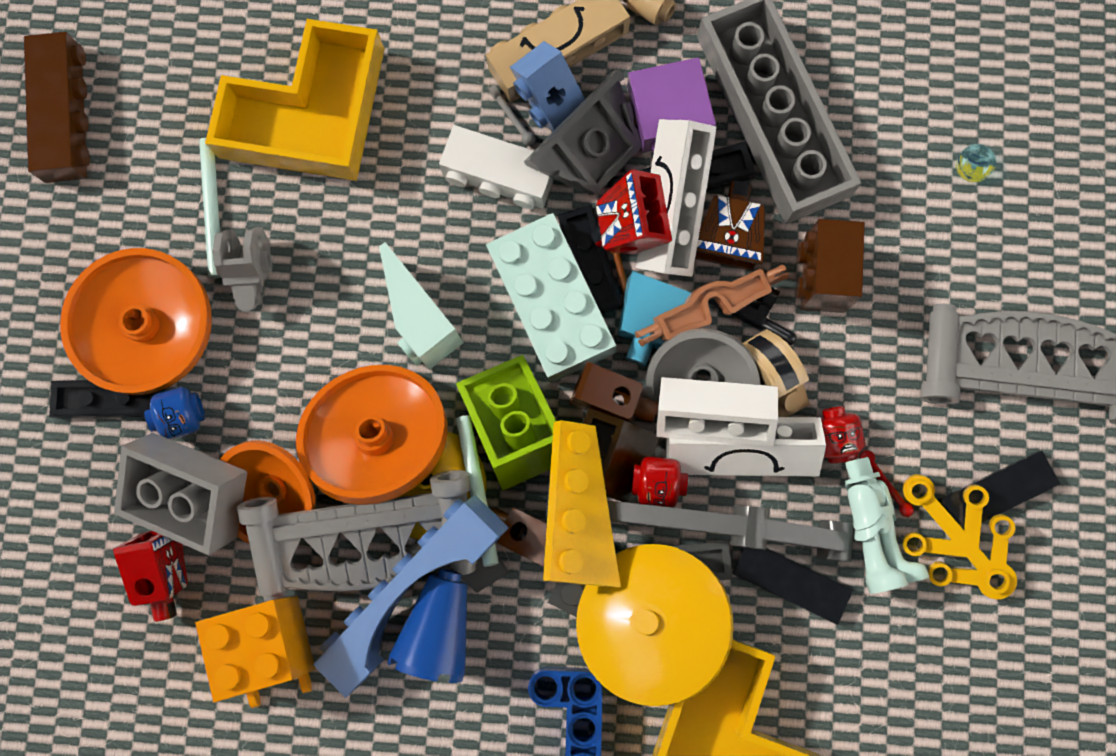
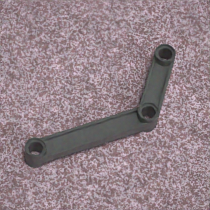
M549 491L545 514V523H547ZM607 500L610 521L728 535L731 536V546L766 550L767 541L817 548L816 558L843 562L852 561L853 523L820 520L819 527L771 520L769 519L770 509L744 505H734L733 514Z

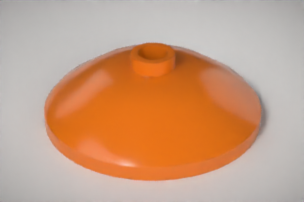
M246 441L229 449L220 458L221 461L247 471L243 502L259 497H274L277 501L279 514L316 508L314 489L307 472L300 462L282 447L266 441ZM239 522L237 537L249 544L246 525H242Z

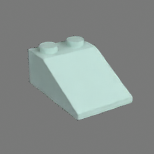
M386 242L379 246L395 329L403 337L397 343L416 366L423 362L430 370L461 346L463 341L453 325Z

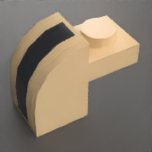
M766 329L742 343L750 351L757 364L760 385L778 387V417H789L810 405L804 383L809 381V377L799 357L787 342Z

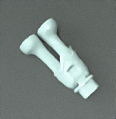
M869 457L846 462L845 465L850 479L845 481L846 490H848V500L853 516L854 539L862 541L866 584L869 594L894 590L907 586L908 583L929 578L927 567L924 564L906 561L899 550L894 521H896L895 508L890 492L882 480H876L877 477H880V473H873Z

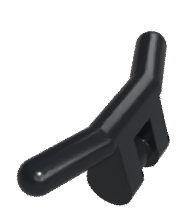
M771 287V293L756 299L761 302L758 309L746 305L731 314V316L761 332L766 329L770 330L790 346L797 340L794 332L766 318L780 294V291ZM710 298L708 304L721 310L716 301Z

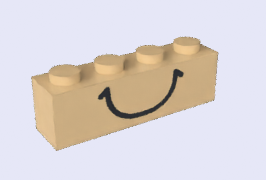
M577 0L568 6H559L551 13L550 17L540 23H531L523 28L518 36L508 42L501 41L495 44L490 52L486 54L488 69L508 101L512 103L521 96L513 85L516 78L510 66L543 41L561 51L569 68L628 34L630 15L620 0Z

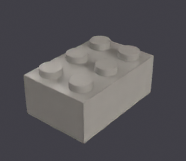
M151 433L121 446L114 514L209 556L237 538L239 529L237 506L243 502L247 471L158 434Z

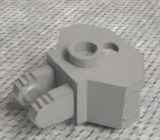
M255 227L252 230L245 231L243 251H241L240 241L233 229L216 233L212 253L218 276L222 277L223 286L232 285L233 299L236 300L234 303L239 310L246 313L262 304L261 302L264 297L262 295V281L269 278L268 272L272 271L269 239L262 227Z

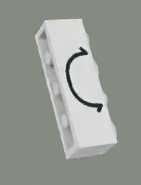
M659 119L651 173L661 176L672 241L639 252L636 268L692 277L716 126L690 120Z
M778 417L774 447L666 438V458L678 460L681 465V473H688V475L820 476L826 448L821 417Z

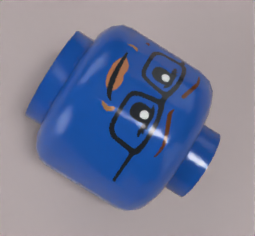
M178 387L153 395L150 399V409L144 412L149 430L151 432L157 431L160 436L170 440L197 432L200 428V421L205 420L203 404L198 393H191L185 387Z

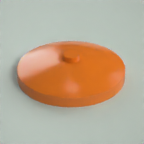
M129 248L115 251L89 265L70 287L62 306L60 318L62 343L69 360L76 370L93 384L106 390L126 395H144L158 392L184 378L202 357L212 328L210 301L199 278L191 269L176 258L161 251L147 248Z
M393 365L360 367L330 381L308 403L301 416L296 433L298 459L312 483L321 492L335 500L356 505L386 502L415 488L435 468L444 451L447 440V416L435 389L417 373Z

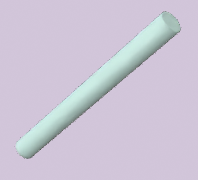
M206 138L199 139L208 278L217 279L222 277L218 276L212 253L215 234L220 232L215 154L205 144Z
M468 415L456 418L465 471L469 473L470 497L476 495L488 507L471 417ZM495 544L482 556L484 567L499 564Z

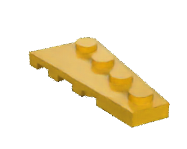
M563 420L556 421L553 426L543 581L621 587L596 426Z

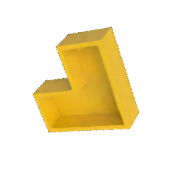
M306 19L292 86L221 75L205 144L219 159L357 181L385 50L378 30Z
M735 639L732 640L731 649L722 670L710 685L692 698L668 706L652 756L820 755L752 729L776 656L768 651Z

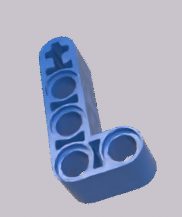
M547 666L536 670L531 676L528 685V692L532 701L543 707L567 708L565 756H601L602 684L594 677L589 668ZM548 676L554 679L557 684L556 692L551 696H543L538 693L535 683L539 678ZM586 677L593 680L596 685L595 692L589 697H581L576 694L574 684L578 679ZM580 718L590 719L595 725L593 733L587 737L577 735L573 730L575 721Z

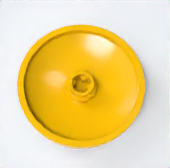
M644 544L625 549L616 554L621 587L586 585L583 590L576 618L577 639L581 654L594 677L607 690L619 698L646 706L671 705L685 701L709 686L722 670L728 658L734 631L733 613L729 597L715 573L705 563L686 551L660 544Z

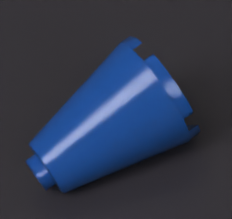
M439 569L438 575H429L389 654L388 665L396 663V670L426 680L438 681V677L441 674L451 675L449 683L463 681L466 665L468 584L461 581V573Z

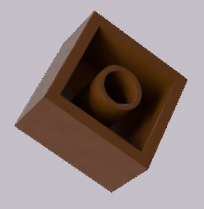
M818 219L812 229L806 231L804 241H799L797 249V262L803 263L802 277L797 278L795 289L796 299H801V310L845 313L862 297L865 222Z

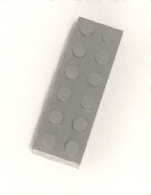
M744 0L701 18L697 39L785 225L852 197L861 185V181L773 1Z

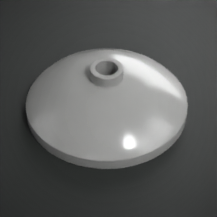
M691 329L683 331L672 339L665 341L654 353L646 374L647 396L649 399L659 402L661 377L760 385L759 370L750 351L736 338L713 329ZM701 370H706L711 376L707 379H702L697 373Z

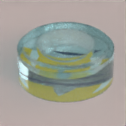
M973 144L966 147L956 159L958 174L968 182L976 183L985 180L996 167L994 153L990 148L982 144Z

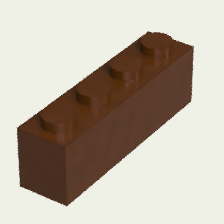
M66 31L24 36L28 172L44 183L87 179L86 166L90 164V154L85 142V132H88L89 129L88 118L84 112V99L87 98V86L83 79L82 68L86 64L85 51Z

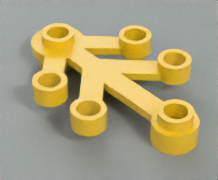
M922 474L909 476L904 481L902 487L905 498L913 505H922L950 539L924 537L918 532H909L902 540L905 552L911 556H920L926 552L967 557L976 568H951L945 562H933L928 567L930 581L936 586H946L950 582L977 585L980 591L991 599H1004L1010 596L1017 586L1016 573L1007 564L1009 538L1015 533V523L1013 520L1003 514H998L991 518L989 529L993 534V541L989 560L979 548L982 511L989 501L988 492L982 486L976 484L970 485L964 490L963 499L966 503L963 530L935 498V487L932 481ZM923 484L926 486L927 492L923 497H915L912 494V489L915 485ZM973 490H980L983 493V498L979 503H971L969 501V494ZM1000 520H1006L1009 523V529L1005 533H998L995 530V525ZM913 537L919 538L922 541L921 547L917 550L909 549L907 547L909 539ZM936 568H945L947 576L942 580L935 579L933 571ZM995 574H1000L1004 577V582L999 587L990 585V578Z

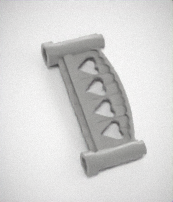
M936 304L933 306L929 322L926 382L921 384V401L932 404L959 403L960 389L1109 406V423L1116 425L1115 333L1076 319L1047 313L1000 311L959 316L955 305ZM968 333H974L979 338L983 335H990L995 340L994 349L981 365L966 342V335ZM1007 337L1013 338L1016 342L1026 339L1033 346L1032 352L1019 369H1017L1003 345V341ZM1042 342H1049L1053 346L1062 343L1070 349L1069 357L1056 374L1041 350ZM1080 346H1086L1092 351L1096 348H1102L1107 352V361L1094 378L1079 355Z
M452 470L436 474L430 478L432 493L398 497L377 504H348L279 514L277 501L274 497H259L240 503L237 506L239 522L242 525H246L260 595L267 602L285 598L288 588L343 592L374 589L384 579L390 583L397 575L392 569L404 556L410 553L406 549V543L415 523L419 522L426 531L433 526L439 530L447 521L443 516L446 510L459 498L463 502L468 500L467 492L471 489L469 473L464 470ZM378 527L399 547L400 553L391 557L384 554L379 559L369 556L368 548ZM339 533H342L360 551L362 558L359 561L351 562L346 559L342 564H335L331 561L330 552ZM301 538L322 557V566L313 567L308 565L305 569H297L293 566L292 558ZM467 559L443 566H449L453 571L466 575L476 570L475 564L478 560L473 565Z

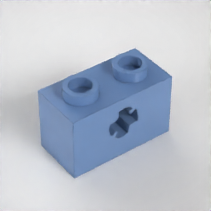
M545 41L510 66L516 78L513 85L518 94L525 101H529L532 107L529 110V114L541 129L545 126L553 132L585 100L562 52Z

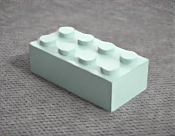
M553 213L486 244L547 378L551 383L583 369L587 361L594 364L617 353V347Z

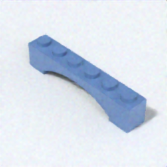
M476 495L465 502L460 498L455 501L443 514L447 521L438 530L433 526L417 542L422 548L413 557L408 553L395 565L392 570L397 575L390 583L385 579L380 582L368 595L372 602L365 609L359 606L345 619L343 623L348 628L341 635L335 632L320 646L319 649L324 654L313 665L345 698L358 688L385 660L379 654L385 628L395 607L410 587L419 578L443 565L467 559L473 565L509 529Z

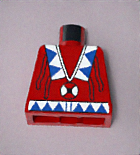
M631 169L597 201L596 209L599 225L592 229L591 237L597 246L603 247L606 251L635 254L672 241L660 175Z
M147 531L113 548L114 557L129 603L132 606L150 603L154 622L175 617L177 611L173 596L188 584L182 544L154 531Z

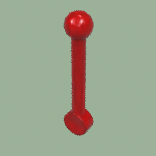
M870 450L861 452L859 459L869 457L873 473H880V477L877 478L882 480L888 487L890 495L899 505L900 514L904 517L912 516L914 513L913 505L903 500L874 462V453Z

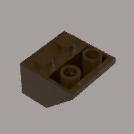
M588 408L583 424L596 426L606 496L621 502L637 504L638 496L632 495L634 466L641 465V461L647 456L653 457L659 437H656L657 434L632 423Z

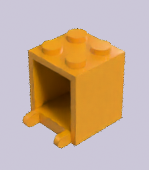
M298 596L270 600L195 622L213 703L247 694L250 707H259L261 705L259 689L296 678L299 680L302 693L312 691L309 672L316 670L313 665L314 660Z

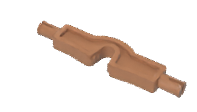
M779 265L765 273L762 269L756 270L732 282L715 281L694 290L687 297L684 304L654 317V324L635 331L636 338L650 333L649 336L638 340V343L644 346L660 337L663 341H667L683 331L710 325L712 323L708 306L710 298L716 301L725 315H731L754 300L771 293L772 289L770 286L787 280L789 273L786 272L775 277L776 274L787 270L784 265Z

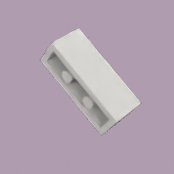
M456 125L452 127L439 162L442 175L446 177L445 180L459 187H465L466 184L477 187L481 193L492 198H499L500 195L511 198L516 205L526 209H533L534 206L543 209L554 178L526 166L524 161L534 152L533 150Z
M661 377L656 437L774 447L778 424L777 386Z

